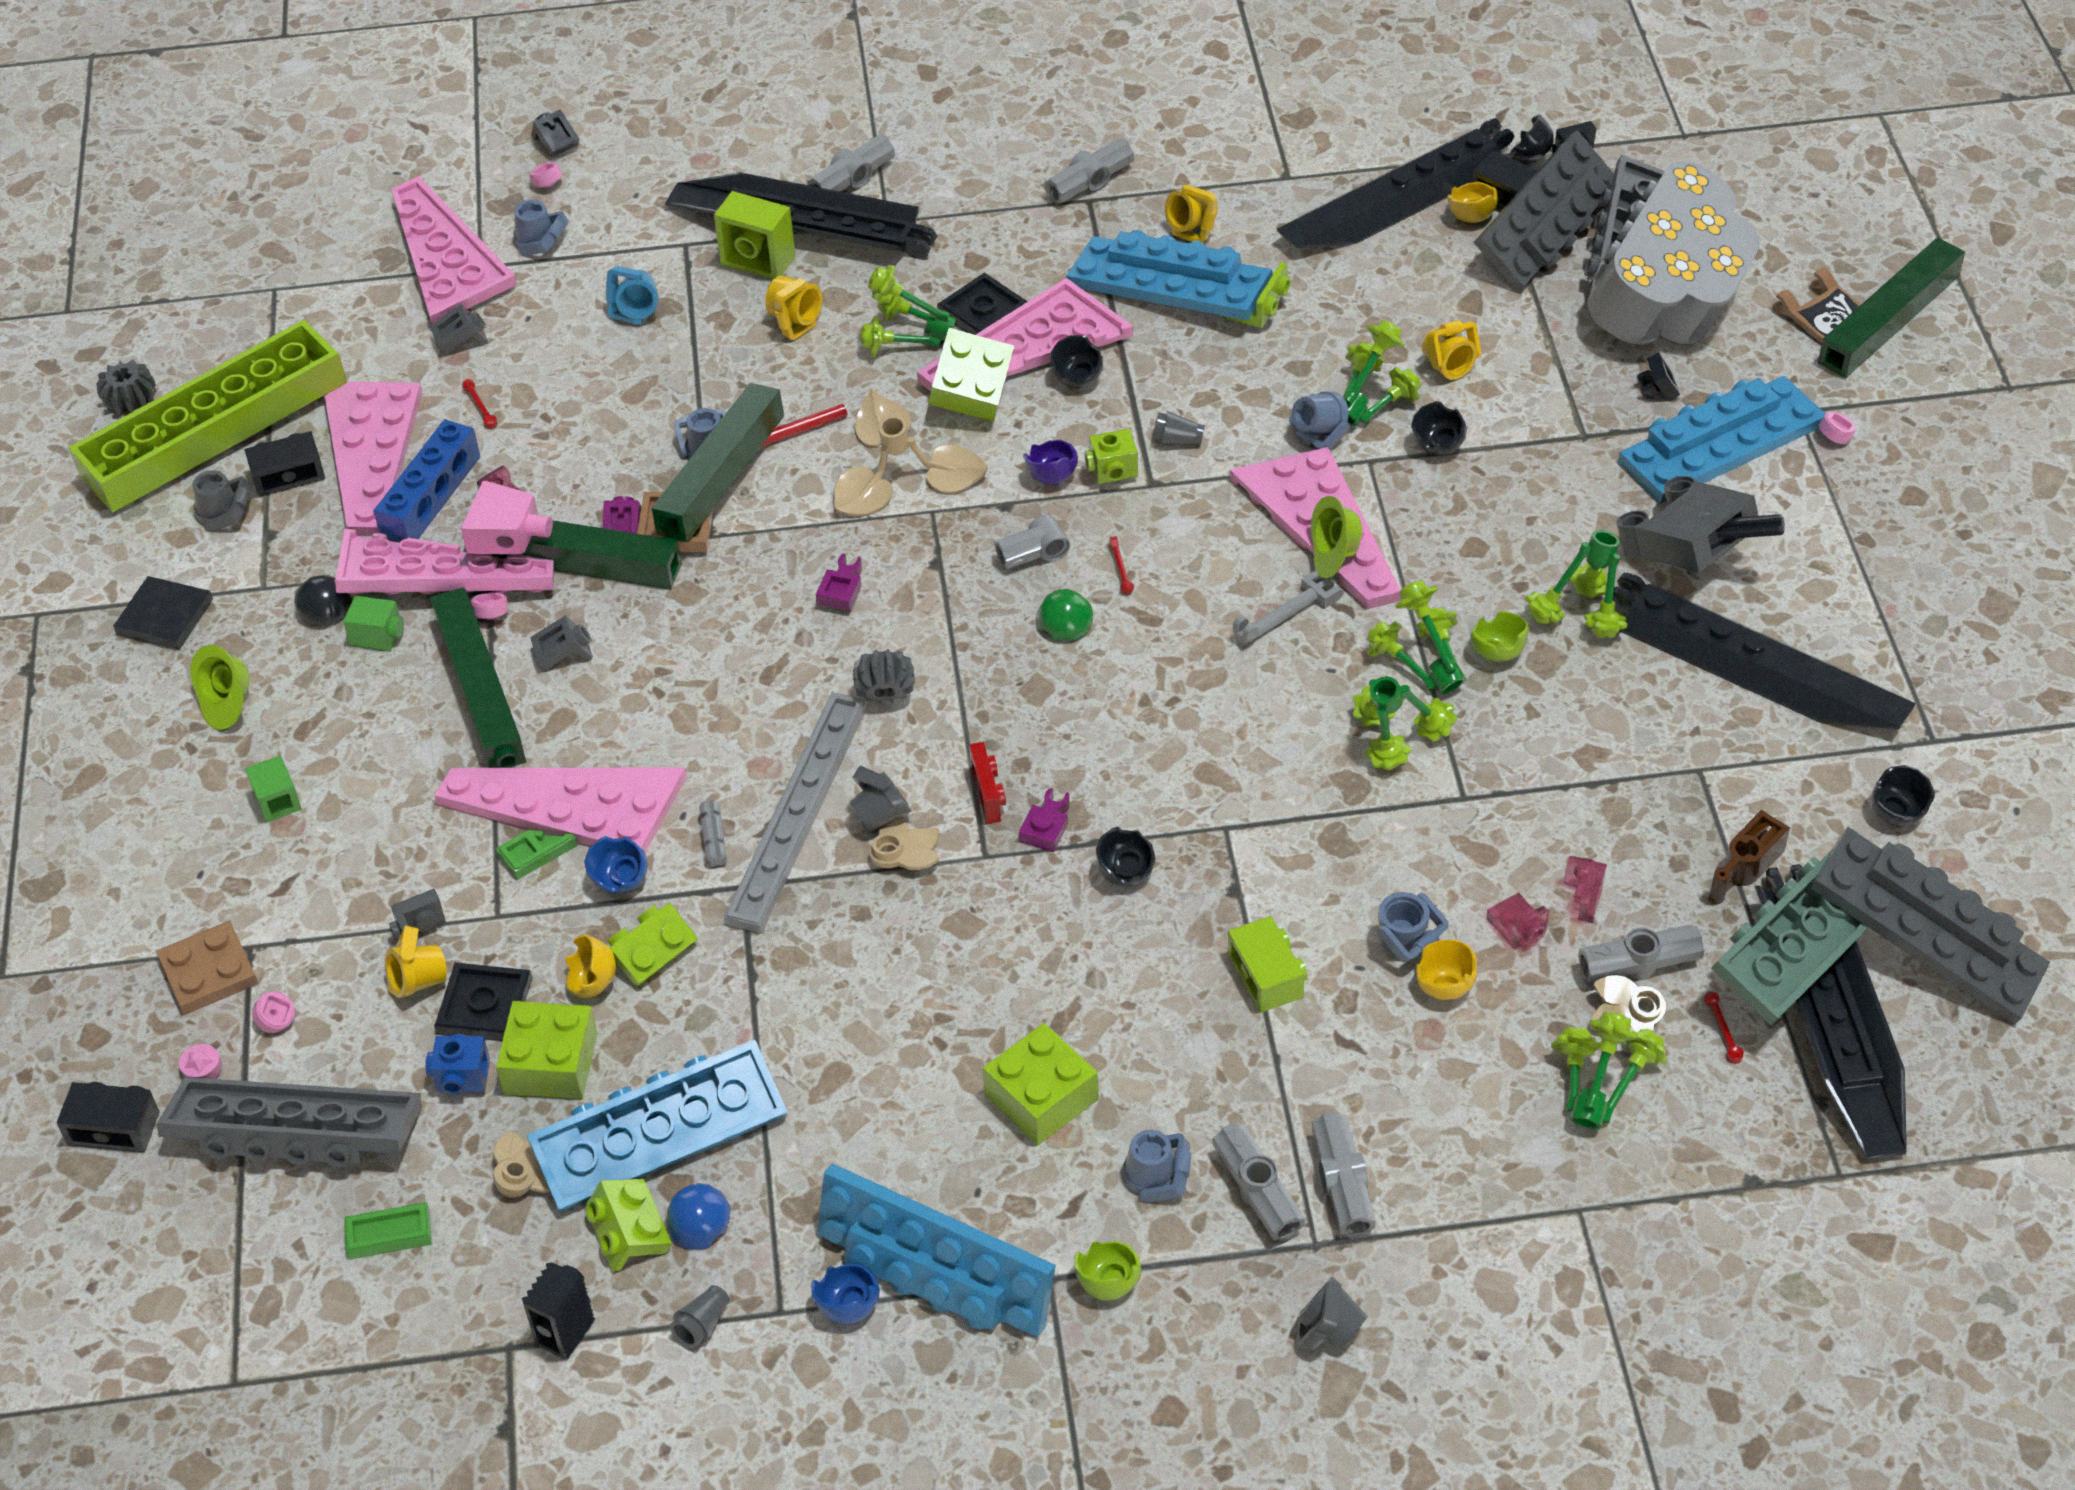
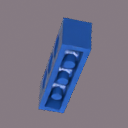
M444 419L375 507L373 512L379 533L386 534L387 540L400 543L407 538L419 539L481 458L473 427Z

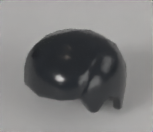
M1541 114L1531 119L1533 126L1529 131H1521V142L1510 150V155L1514 160L1523 164H1530L1543 158L1551 150L1554 143L1553 130Z
M1069 335L1058 341L1052 349L1051 366L1058 380L1071 389H1082L1097 381L1103 371V356L1100 349L1092 344L1087 336Z
M1440 401L1422 406L1413 415L1411 424L1418 445L1427 453L1439 456L1455 452L1465 441L1468 428L1457 408H1447Z
M330 575L312 576L298 588L294 604L301 620L312 626L327 625L333 620H342L344 618L347 605L351 606L352 603L350 594L336 593V578Z
M1906 765L1894 766L1885 770L1876 782L1871 795L1872 807L1876 814L1888 824L1902 828L1919 823L1927 814L1935 799V792L1930 779L1919 769Z
M1113 827L1100 837L1096 847L1098 869L1104 878L1112 884L1127 887L1136 886L1141 882H1145L1151 876L1156 861L1153 845L1139 830L1128 831L1122 830L1120 827Z

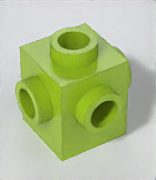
M1129 428L1089 436V450L1084 452L1085 463L1088 472H1094L1098 484L1138 477V450Z

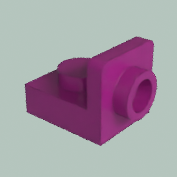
M617 496L613 500H604L603 528L637 534L641 513L639 500H634V498L629 496Z

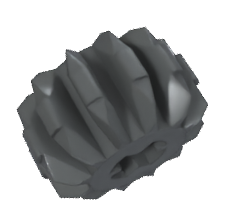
M134 359L124 364L119 361L116 366L107 365V371L98 374L99 380L96 383V390L108 411L115 410L118 415L125 411L132 413L135 409L154 401L156 383L145 364H137Z
M889 649L882 652L874 650L872 654H862L861 658L854 662L853 681L856 694L864 697L868 702L876 700L879 704L883 701L893 703L895 699L907 698V694L913 691V684L915 683L914 666L912 665L911 658L904 656L903 652L897 651L893 653Z

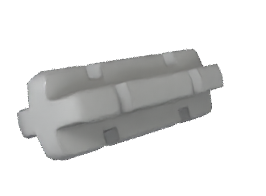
M711 800L710 802L703 801L699 809L707 864L710 867L723 866L727 862L720 805L716 800Z

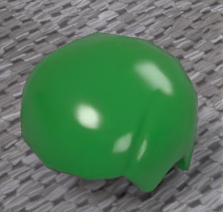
M1055 590L1044 598L1036 616L1037 628L1040 632L1046 630L1055 641L1060 639L1075 640L1084 636L1093 622L1092 606L1086 598L1074 590Z

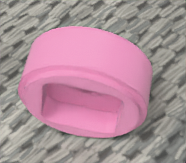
M547 162L534 168L530 172L529 177L534 187H551L555 185L556 181L563 174L558 163Z
M1837 412L1826 413L1819 423L1821 432L1829 440L1839 444H1847L1856 432L1854 424L1847 417Z
M499 592L482 593L471 600V606L477 618L492 620L504 615L508 611L507 597Z
M276 991L263 994L252 1008V1018L255 1024L267 1033L283 1031L293 1021L295 1016V1008L292 1001L285 994Z
M198 1044L188 1048L181 1055L179 1068L183 1077L216 1079L222 1070V1061L218 1051L213 1046Z

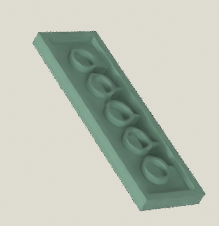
M1830 852L1821 861L1815 856L1812 857L1798 872L1802 879L1797 883L1791 878L1775 894L1780 899L1775 905L1768 900L1752 916L1757 921L1753 927L1747 922L1744 923L1730 938L1734 945L1711 967L1722 980L1770 1025L1869 928L1810 888Z

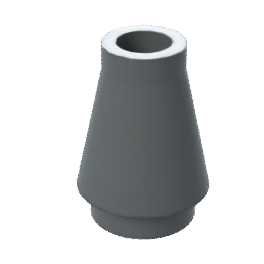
M1167 411L1166 414L1158 412L1153 439L1161 441V444L1201 445L1205 425L1195 423L1170 411Z
M711 1285L703 1294L675 1312L673 1315L674 1321L670 1325L674 1337L680 1343L690 1348L706 1343L724 1308L730 1303L728 1294L721 1287Z

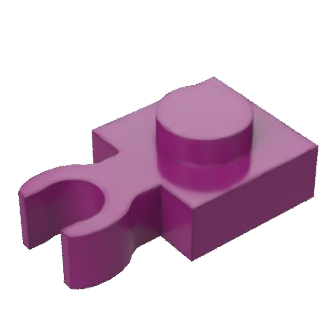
M843 553L839 556L838 570L827 569L815 594L816 604L851 610L862 586L861 576H859L862 572L861 557L858 556L853 565H846V554Z
M1049 788L1044 795V807L1032 804L1019 830V842L1055 852L1068 825V815L1065 813L1070 807L1069 793L1066 792L1063 800L1057 802L1053 801V788Z

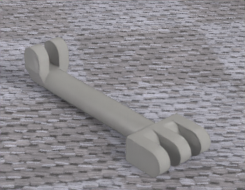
M1317 570L1301 579V589L1304 592L1256 622L1249 623L1246 617L1239 615L1233 622L1235 639L1243 647L1315 601L1324 609L1341 599L1344 591L1339 586H1334V582L1331 579L1320 577Z

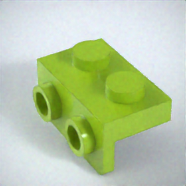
M1280 262L1275 272L1272 273L1273 275L1257 299L1256 308L1248 321L1226 316L1225 318L1263 328L1269 316L1273 317L1275 315L1280 298L1286 296L1289 292L1291 277H1288V264Z
M670 902L660 910L654 904L637 918L640 923L639 926L631 932L624 927L607 940L611 946L610 948L613 950L617 965L635 987L639 986L699 939Z
M623 1179L601 1180L587 1202L586 1215L588 1221L593 1225L600 1242L601 1252L606 1256L611 1270L621 1271L629 1256L666 1254L672 1242L645 1180Z

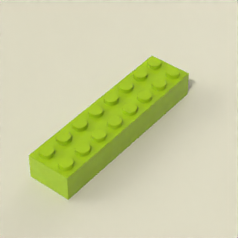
M303 319L69 446L68 449L79 476L113 513L346 384V375L339 353Z

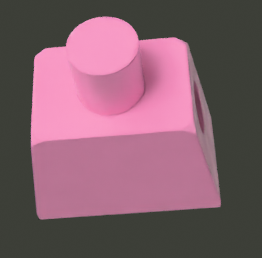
M483 481L461 527L467 553L522 554L525 552L532 536L550 537L553 521L549 516L538 515L535 497L531 493Z

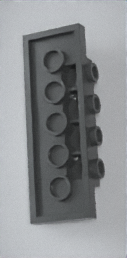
M1575 131L1569 135L1474 241L1475 245L1512 288L1518 291L1527 284L1541 267L1544 266L1546 269H1549L1562 257L1558 251L1560 249L1564 251L1578 239L1574 233L1576 231L1580 233L1593 222L1590 214L1596 215L1604 209L1598 206L1603 190L1605 188L1610 189L1612 186L1613 171L1579 131Z
M1621 155L1618 159L1612 186L1610 189L1605 188L1599 199L1598 206L1603 207L1604 210H1601L1597 215L1594 229L1598 230L1599 234H1595L1589 247V252L1595 255L1589 259L1584 276L1590 278L1588 287H1591V292L1597 283L1592 277L1602 261L1607 264L1609 263L1604 257L1615 240L1620 243L1622 242L1616 239L1626 221L1630 220L1628 217L1638 201L1646 202L1641 196L1651 180L1658 183L1665 172L1664 170Z
M1847 827L1841 833L1810 888L2011 1024L2015 1025L2021 1020L2050 962L2020 942L2024 932L2016 927L2014 918L2007 913L1993 912L1982 904L1979 894L1968 889L1960 890L1948 882V876L1942 869L1926 867L1914 859L1915 855L1909 847L1902 844L1893 845L1888 842L1881 849Z
M184 1077L158 1120L157 1129L159 1137L199 1140L200 1153H207L214 1159H223L226 1156L235 1155L247 1156L254 1162H263L266 1159L278 1158L287 1159L295 1165H302L310 1161L327 1162L336 1168H342L349 1164H361L367 1151L378 1154H399L422 1107L421 1093Z

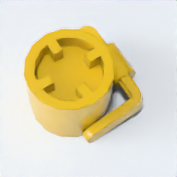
M778 276L773 279L766 292L765 305L768 314L777 318L782 334L791 340H795L816 326V319L819 316L823 302L820 287L814 283L806 282L805 279H795L787 276ZM792 323L798 324L793 328L791 327Z

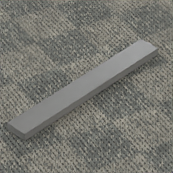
M831 692L724 916L726 926L762 934L867 709L866 700Z

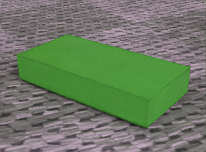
M427 1202L344 1217L346 1253L349 1260L433 1245L430 1209Z

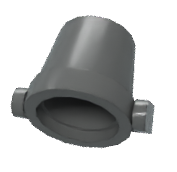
M211 470L200 473L195 477L192 485L196 518L210 532L236 524L240 521L252 488L251 484L242 476L228 481L225 474L220 471Z
M859 765L852 778L863 791L853 798L850 804L870 832L899 817L903 818L912 811L908 802L884 771L879 774Z
M1331 1277L1305 1308L1299 1312L1296 1318L1298 1320L1296 1348L1313 1352L1327 1339L1341 1349L1367 1319L1366 1313L1343 1290L1342 1284L1334 1277Z

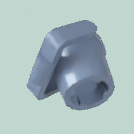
M525 200L519 203L514 210L515 230L513 232L518 252L523 256H529L548 251L569 223L563 211L548 214L546 206L538 200Z
M1320 392L1316 395L1313 393L1297 399L1293 405L1292 414L1289 417V423L1296 429V436L1309 447L1315 446L1317 449L1328 447L1331 450L1350 428V424L1347 422V403L1342 395L1337 392ZM1315 433H1318L1321 436L1328 437L1322 443L1321 441H1319V436H1317Z
M698 409L688 414V417L675 421L674 431L682 458L688 457L690 459L726 414L725 410ZM687 427V439L684 444L680 428Z
M1407 892L1393 893L1384 898L1379 906L1378 922L1380 928L1377 932L1382 938L1384 948L1391 954L1396 955L1401 962H1408L1417 955L1422 956V949L1430 943L1439 941V936L1448 928L1447 919L1429 897L1422 892L1418 895ZM1430 918L1437 927L1433 930H1428L1424 934L1425 930L1428 928Z
M1144 1130L1137 1133L1132 1138L1128 1155L1123 1164L1124 1181L1128 1188L1138 1194L1139 1199L1145 1203L1181 1197L1186 1191L1187 1178L1190 1173V1143L1180 1133L1164 1135L1156 1130ZM1172 1148H1177L1175 1158H1173Z

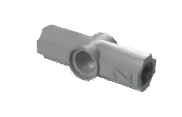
M879 134L852 152L848 149H841L832 158L830 166L808 179L807 185L840 192L850 185L855 188L863 187L869 181L873 170L895 157V149L891 145L889 138L883 134Z
M1122 137L1093 154L1081 151L1072 158L1068 168L1044 181L1045 191L1050 200L1056 205L1063 203L1087 188L1092 191H1098L1107 184L1111 174L1134 162V152L1129 142Z
M1692 924L1658 932L1642 927L1631 930L1627 934L1626 939L1580 948L1578 958L1580 971L1584 980L1589 983L1607 976L1628 975L1634 979H1647L1655 973L1657 968L1702 959L1704 948L1702 935L1698 927Z
M1337 1112L1324 1113L1320 1118L1312 1121V1132L1320 1158L1319 1174L1325 1196H1330L1339 1233L1347 1235L1349 1238L1361 1237L1368 1231L1375 1229L1376 1223L1367 1191L1368 1176L1362 1153L1356 1152L1347 1116L1340 1115Z
M1234 1122L1223 1127L1213 1137L1212 1143L1240 1187L1239 1195L1241 1200L1247 1206L1254 1209L1273 1241L1281 1240L1283 1242L1294 1237L1305 1226V1218L1277 1176L1278 1168L1276 1163L1262 1153L1244 1124H1236ZM1254 1180H1262V1181H1264V1182H1263V1183H1255V1182H1253V1181H1254Z

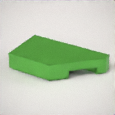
M527 830L497 847L496 851L501 861L518 880L575 848L577 841L573 834H565L562 837L544 835V831Z

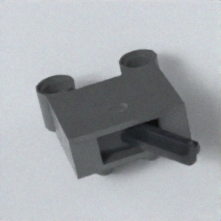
M1678 476L1664 484L1668 506L1651 519H1649L1646 512L1637 510L1621 515L1616 521L1625 556L1631 558L1643 557L1687 569V573L1691 576L1700 574L1702 570L1725 555L1727 551L1745 538L1778 536L1784 534L1785 521L1782 515H1758L1754 495L1698 482L1691 476Z

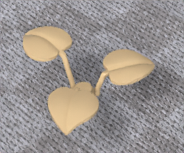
M871 390L859 409L855 429L858 439L867 447L882 445L880 448L879 468L876 474L867 467H854L842 473L834 488V508L837 512L849 516H866L883 509L889 503L893 493L892 484L881 478L885 472L887 455H900L908 447H911L925 467L930 468L927 472L929 485L936 491L944 494H956L965 491L987 473L988 466L975 453L956 445L937 447L932 452V461L928 460L916 445L915 438L908 436L911 427V417L908 411L900 404L884 398L874 390Z

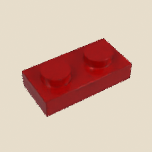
M984 741L969 744L971 770L986 825L1001 822L1000 806L1006 805V797L1003 784L995 783L994 778L998 777L995 756L987 755Z

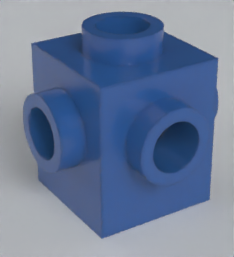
M454 1034L451 1036L435 1037L433 1052L427 1053L425 1067L427 1076H432L437 1092L454 1095L462 1092H485L490 1056L484 1036Z

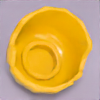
M1481 182L1466 183L1459 188L1453 187L1451 195H1447L1451 212L1458 220L1467 223H1478L1487 219L1494 212L1498 202L1496 188Z
M583 934L575 937L573 940L574 944L578 947L577 952L565 957L569 968L566 985L567 990L582 999H590L602 993L609 986L615 976L616 960L613 950L604 942L588 934Z
M1439 940L1426 945L1422 949L1420 963L1416 965V978L1419 987L1427 995L1439 1000L1459 999L1471 990L1477 978V958L1470 945L1458 940Z

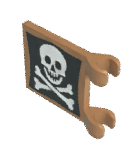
M1826 268L1817 270L1814 276L1818 279L1811 282V288L1821 295L1800 306L1795 296L1789 290H1783L1777 294L1776 297L1779 301L1773 305L1774 311L1780 315L1790 317L1821 344L1823 338L1861 305L1837 284L1831 272Z

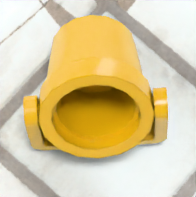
M1183 185L1182 190L1172 191L1165 202V216L1169 226L1172 228V235L1191 242L1200 241L1202 243L1208 238L1209 232L1213 230L1218 213L1216 195L1191 185ZM1200 226L1201 228L1200 235L1190 232L1195 227Z
M1456 320L1441 324L1439 328L1433 329L1425 337L1422 344V352L1431 362L1432 367L1438 370L1444 377L1450 380H1457L1465 376L1475 364L1476 359L1481 357L1478 329L1474 322ZM1463 330H1466L1467 338H1465L1464 336H1458L1456 334L1462 333Z
M404 926L396 947L388 948L385 954L387 989L389 993L397 998L411 996L414 992L444 983L446 980L447 966L441 948L438 945L416 946L418 928Z

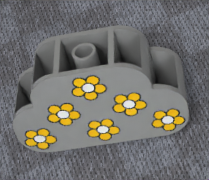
M1679 162L1669 166L1658 183L1651 180L1641 196L1646 202L1638 201L1628 217L1630 220L1626 221L1616 239L1622 242L1614 241L1604 257L1609 263L1607 264L1602 261L1592 277L1593 280L1597 281L1588 298V309L1592 318L1602 329L1627 343L1637 345L1648 344L1656 340L1659 335L1679 344H1694L1701 341L1734 295L1759 250V237L1756 230L1745 218L1734 212L1736 199L1730 186L1722 178L1702 166L1688 162Z

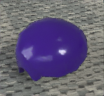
M1061 439L1049 440L1040 445L1033 444L1029 456L1027 453L1023 454L1026 467L1033 479L1046 485H1057L1068 479L1076 469L1079 458L1078 452L1073 445Z

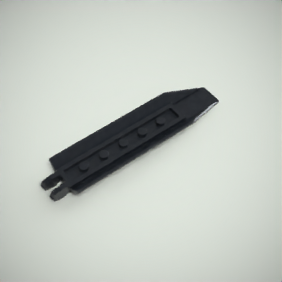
M1495 118L1490 121L1487 120L1481 125L1479 130L1474 129L1318 206L1277 228V232L1296 248L1357 244L1446 199L1447 195H1451L1453 187L1459 188L1466 183H1472L1473 170L1493 151L1501 153V150L1510 146L1515 137L1513 131L1509 128L1503 129V131L1500 130L1502 127L1500 121Z
M742 172L679 182L675 185L665 202L667 206L714 215L729 194L734 191L790 207L792 230L900 252L905 251L911 257L923 259L924 257L927 258L931 250L930 246L934 244L938 236L932 228L916 224L919 211L918 206Z
M1624 572L1617 580L1619 587H1614L1613 601H1615V606L1627 612L1625 621L1627 628L1620 629V632L1817 722L1899 730L1916 705V703L1849 671L1653 584L1646 585L1641 577L1632 575V573Z
M1800 864L1789 867V878H1793L1797 883L1802 879L1798 874L1802 868ZM1772 867L1766 870V883L1769 891L1760 885L1755 886L1761 906L1768 900L1774 905L1780 901L1775 894L1784 886V882L1778 868ZM1855 941L1795 1002L1824 1083L1865 1160L1906 1155L1905 1068L1858 943Z

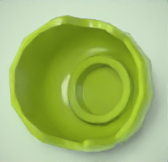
M1499 611L1490 622H1486L1484 617L1479 619L1470 632V641L1475 652L1480 656L1494 662L1509 661L1519 656L1524 650L1527 643L1529 626L1527 621L1518 614Z
M1116 1240L1102 1243L1093 1241L1085 1254L1082 1255L1081 1252L1077 1251L1074 1255V1270L1078 1282L1088 1295L1103 1301L1116 1300L1126 1295L1134 1288L1141 1277L1142 1271L1139 1256L1130 1245Z

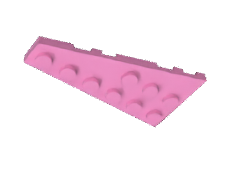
M419 176L392 188L395 205L432 325L460 304L469 309L517 285L515 275Z
M1065 278L976 335L1014 346L1007 377L1051 363L1052 349L1058 341L1069 335L1087 336L1092 344L1100 347L1133 336V325ZM940 357L917 371L918 382L929 391L932 389Z
M347 381L346 384L324 395L347 529L356 530L357 536H372L373 533H379L373 510L400 477L423 393L421 383Z
M1328 447L1230 470V480L1236 486L1241 485L1249 492V498L1256 505H1263L1271 513V519L1304 550L1309 549L1313 554L1311 518L1314 508L1320 499L1326 496L1336 497L1343 507L1355 511L1362 523V538L1358 551L1353 556L1345 558L1340 570L1336 573L1340 578V584L1366 609L1401 601L1400 588Z
M344 528L335 579L336 593L361 595L365 592H383L394 595L401 592H420L423 594H433L437 591H452L465 587L467 593L473 591L505 593L509 590H527L537 593L544 590H553L554 560L518 554L508 555L505 559L494 557L491 554H471L461 552L459 545L413 538L404 539L400 543L387 540L386 534L373 533L372 538L357 536L356 530Z
M685 767L451 768L434 796L437 805L528 830L544 831L546 835L563 837L565 834H573L576 837L577 843L590 847L604 836L612 839L628 837L646 853L685 782L687 773Z

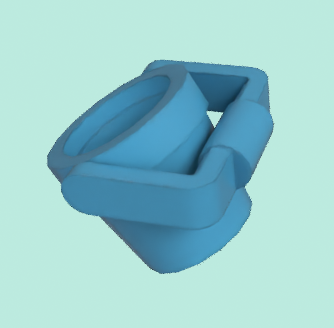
M621 266L608 270L606 302L609 317L632 324H642L643 319L652 315L658 304L659 295L653 277L646 271ZM618 276L625 277L619 285Z

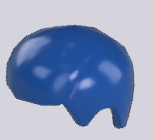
M607 836L601 837L588 849L584 861L587 876L598 888L611 894H625L638 888L645 880L648 869L645 851L628 837L612 839Z
M703 1183L691 1184L678 1191L672 1197L667 1209L666 1230L674 1243L686 1249L709 1248L715 1237L720 1233H726L730 1221L731 1206L725 1195L713 1186Z
M848 1263L836 1268L829 1266L824 1278L820 1282L812 1280L811 1283L812 1299L817 1309L830 1322L842 1325L857 1323L872 1311L879 1300L880 1288L877 1278L864 1265Z

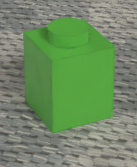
M355 596L343 621L349 644L356 647L391 651L396 639L402 636L404 630V619L399 614L396 601Z
M281 755L245 768L252 791L266 823L302 810L294 784Z

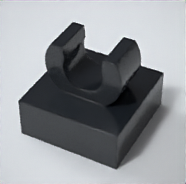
M1658 352L1648 357L1647 361L1650 370H1645L1637 375V379L1643 386L1641 391L1646 398L1651 399L1657 396L1660 391L1668 401L1680 396L1673 372Z

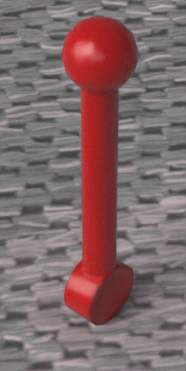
M471 379L464 380L462 388L470 393L482 413L484 426L487 429L496 428L498 425L497 418L494 415H490L475 391L474 381Z
M1117 536L1109 537L1110 548L1114 553L1122 581L1120 590L1124 594H1130L1134 590V584L1128 580L1119 549Z
M1709 991L1704 995V1002L1706 1005L1711 1006L1728 1047L1726 1055L1728 1061L1738 1064L1743 1059L1744 1051L1734 1043L1718 1005L1720 1001L1719 995L1714 991Z

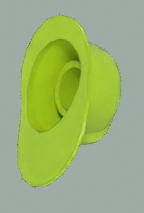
M1333 496L1321 498L1316 504L1311 518L1314 563L1320 577L1325 579L1333 577L1340 570L1345 558L1353 556L1358 551L1362 538V523L1359 516L1352 509L1343 507L1342 503Z
M203 646L192 658L190 677L205 721L214 729L225 730L237 722L242 712L245 693L249 686L248 669L242 660L234 655H229L220 646Z

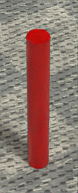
M842 403L776 427L761 447L848 416L846 407Z

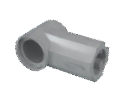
M1042 515L1030 523L1028 530L994 541L995 551L1003 569H1010L1040 557L1049 562L1057 561L1068 553L1071 545L1069 539L1052 515Z

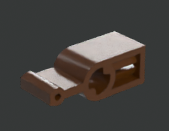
M1760 810L1730 842L1725 866L1716 869L1714 872L1708 900L1716 905L1724 901L1726 893L1735 884L1747 886L1756 882L1785 852L1790 827Z

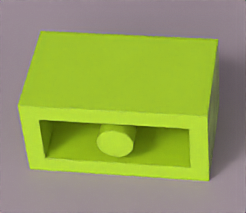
M1272 916L1228 930L1227 954L1260 1013L1304 998V981L1308 980L1306 966L1300 957L1295 958L1291 951V942L1284 928H1278Z

